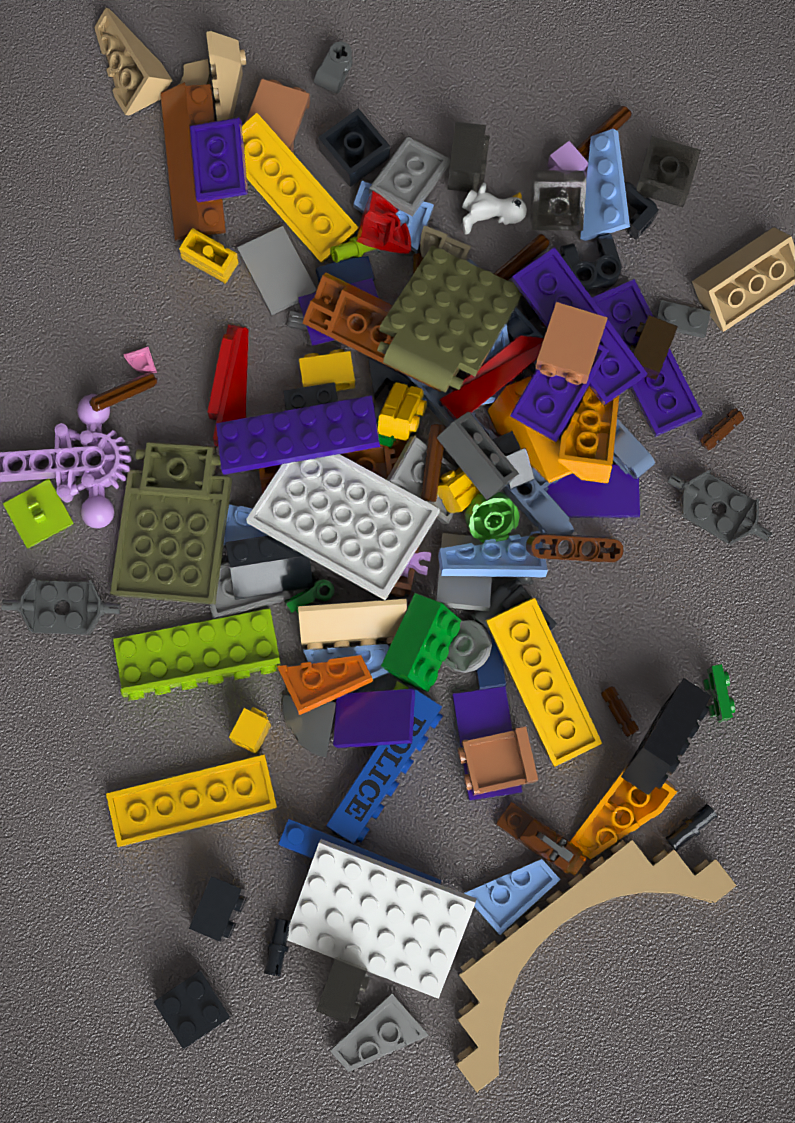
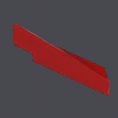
M228 324L227 332L222 338L207 411L209 419L217 420L216 423L246 418L249 330L246 327ZM215 426L213 442L215 446H219L217 427Z
M517 336L484 362L476 376L471 374L463 379L460 390L456 389L439 399L454 420L467 412L472 413L538 358L544 338Z

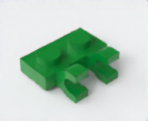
M722 664L714 665L707 669L708 678L703 680L704 690H711L714 703L708 706L710 708L709 715L710 717L716 716L717 722L728 721L733 718L732 713H735L734 700L732 697H729L727 687L730 686V679L727 670L723 671Z

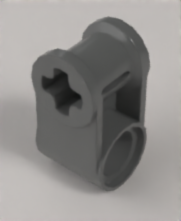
M340 41L330 47L328 54L315 75V85L335 94L340 92L353 64L352 50L349 44Z

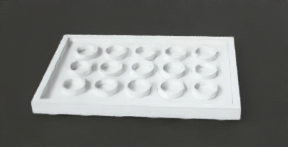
M337 454L282 464L246 521L249 525L386 600L438 516L440 509L346 457Z
M321 839L289 925L288 941L439 999L477 898Z

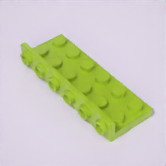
M271 609L113 639L122 688L120 689L121 695L128 697L129 700L142 699L145 697V693L155 692V695L167 694L171 692V688L180 686L182 690L198 687L197 683L208 681V685L224 682L223 678L234 676L235 680L250 677V673L260 671L262 675L270 674L277 671V666H281Z

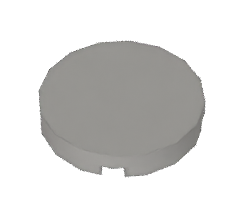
M474 620L461 621L460 630L450 644L449 653L444 663L456 672L463 673L475 671L481 667L490 656L492 647L491 637L487 630Z

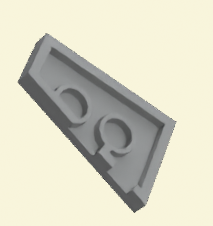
M391 993L330 1051L345 1069L350 1072L429 1035Z

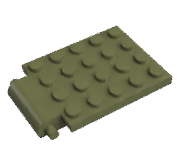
M432 246L380 325L379 331L394 339L390 345L381 341L377 351L385 354L383 363L445 393L449 386L460 390L464 380L456 377L458 371L461 369L476 376L523 295L513 282L500 278L490 271L483 270L467 260L449 254L443 249Z
M147 442L146 450H136V459L144 460L143 471L130 470L127 476L110 594L121 597L216 604L232 478L215 476L216 465H221L220 455H217L214 446Z

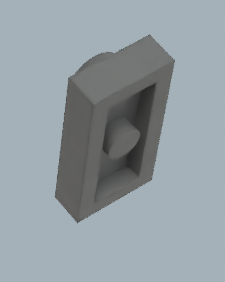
M661 300L656 318L678 326L676 330L678 333L705 338L711 311Z

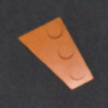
M361 655L329 659L328 662L312 664L311 662H305L291 667H287V665L277 666L299 715L373 682L372 676Z

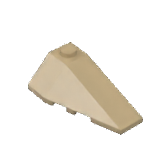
M105 8L94 29L101 53L106 55L109 67L106 70L108 76L113 77L115 88L112 91L124 114L131 115L160 100L161 93L167 90L172 79L162 63L110 9Z
M208 31L206 34L213 77L214 97L216 100L217 121L233 119L243 76L242 65H247L245 49L240 50L239 41Z

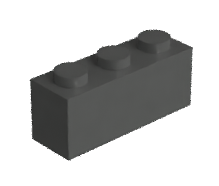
M470 412L453 421L437 437L486 500L501 491L519 475L518 471Z

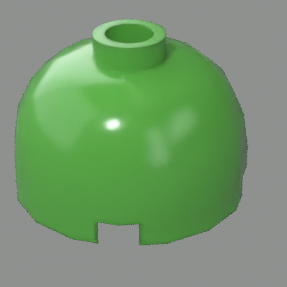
M499 491L488 500L479 493L466 508L465 520L468 530L474 538L479 539L482 543L490 539H495L497 542L506 540L509 537L508 533L513 528L516 529L519 522V512L514 502L505 493Z

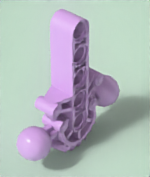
M89 394L81 399L77 408L78 417L82 423L86 424L87 431L78 434L77 431L68 429L65 424L60 423L55 427V449L1 452L0 482L56 478V492L64 502L72 501L74 495L79 494V491L86 488L89 491V498L82 504V520L91 528H102L107 526L114 516L113 504L109 499L105 498L104 488L113 485L115 489H118L119 485L116 481L118 479L126 481V477L122 472L130 471V467L125 463L131 462V457L125 455L130 449L127 445H123L125 440L122 437L117 438L116 431L112 430L107 435L102 433V424L109 418L110 406L98 412L93 411L89 401L97 394ZM73 441H81L84 447H75ZM94 456L102 457L98 465H90V460ZM68 458H75L73 466L69 468L64 467V462ZM49 460V464L45 469H38L40 461ZM15 462H23L20 470L12 471V466ZM77 477H82V483L76 485Z

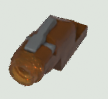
M512 802L495 824L532 852L542 856L566 874L570 872L575 876L587 859L582 855L583 851Z

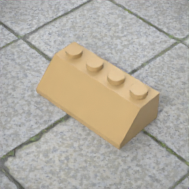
M773 227L692 281L699 302L705 310L711 311L710 316L721 331H726L795 284V245L792 236Z
M406 599L299 606L302 647H307V650L323 649V645H334V648H348L350 643H360L361 646L376 645L378 641H387V644L391 645L407 611Z

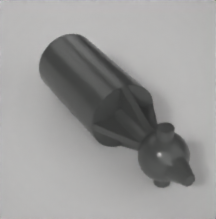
M517 577L515 580L499 585L491 593L489 611L475 610L471 614L472 619L481 624L488 632L489 628L485 620L506 611L500 603L519 585H532L534 582L532 577Z

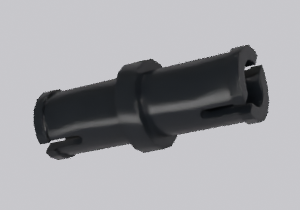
M706 803L693 816L682 820L683 824L669 836H666L665 839L677 851L693 836L697 837L700 835V830L718 816Z
M275 918L271 942L267 943L269 952L264 973L281 977L285 952L289 950L287 941L291 921Z

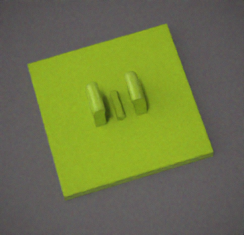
M50 479L3 503L27 549L74 524Z

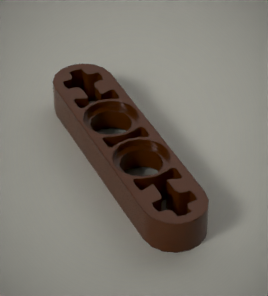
M534 533L526 541L527 552L531 556L540 559L616 562L620 560L624 552L622 543L610 537ZM566 540L568 542V550L566 553L560 554L558 545L561 541ZM589 541L592 545V550L588 555L584 556L582 546L585 542ZM542 542L549 544L550 549L539 548L538 550L535 549V545ZM600 547H614L613 552L606 553L600 551Z

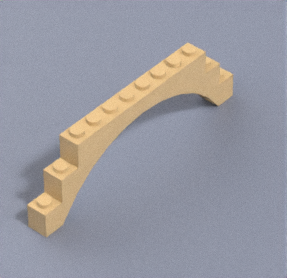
M621 840L610 849L613 852L611 856L605 860L601 856L589 866L592 870L583 877L579 873L568 882L570 885L569 889L563 893L560 890L556 891L546 899L549 902L546 907L540 910L537 906L525 916L528 921L519 927L517 924H514L503 933L506 936L504 940L498 944L494 940L482 949L484 955L476 961L472 957L460 967L463 972L459 974V977L478 1002L474 1005L471 1001L458 1011L461 1016L457 1020L477 1046L474 1049L468 1046L457 1055L459 1060L455 1064L475 1091H480L499 1075V1035L507 1000L519 973L536 948L552 932L586 908L619 896L637 893H670L715 903L737 886L716 859L710 862L704 859L693 868L696 872L693 874L675 850H671L668 853L665 849L652 858L654 864H651L633 840L627 843Z

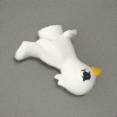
M484 182L478 193L471 190L462 208L469 211L462 220L461 228L465 235L469 234L473 224L477 221L488 220L496 216L499 217L498 223L503 222L504 225L516 224L522 221L526 216L527 208L522 200L521 193L518 192L510 198L499 199L485 192L486 184Z

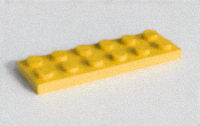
M256 113L242 126L246 177L316 258L323 263L331 255L330 248L344 244L359 230V227L261 116Z
M533 597L485 620L552 765L555 767L601 745L602 741L536 599Z
M265 755L106 793L117 847L277 808Z

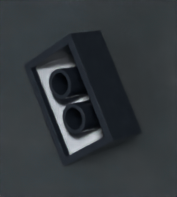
M268 535L226 542L235 600L313 587L310 558Z

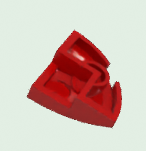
M372 191L361 219L356 242L394 253L409 254L411 251L410 233L406 223H403L401 226L400 219L396 215L398 210L380 194Z

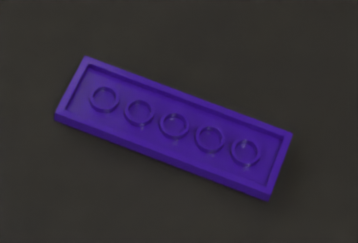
M555 247L511 278L546 328H548L556 302L606 317ZM608 319L599 344L608 348L609 352L589 385L604 406L648 375Z
M634 279L592 297L629 349L631 344L636 346L639 338L635 334L640 321L645 323L649 315L653 316ZM670 348L656 380L644 377L630 387L654 437L700 418L703 415Z
M372 395L216 423L223 475L380 447Z

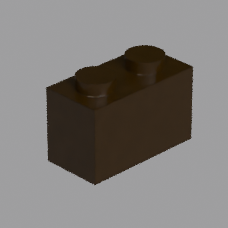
M650 315L645 323L640 321L635 334L639 338L636 346L631 344L630 350L648 373L646 377L656 380L678 326Z

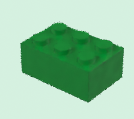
M415 593L381 667L401 682L429 692L431 686L437 680L438 670L442 662L448 656L450 644L460 630L462 620L444 604Z

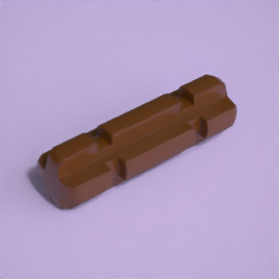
M736 408L732 409L727 414V418L723 417L709 430L710 434L706 433L700 439L701 445L707 450H712L717 445L716 441L720 442L735 428L734 425L737 426L744 420L741 411Z
M611 686L602 691L601 695L605 702L610 704L608 707L618 724L623 726L621 729L625 736L628 737L636 733L639 728L635 721L631 720L632 716L622 699L617 697L619 694L615 687Z

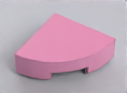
M149 347L124 354L127 363L134 370L144 374L149 372L157 373Z

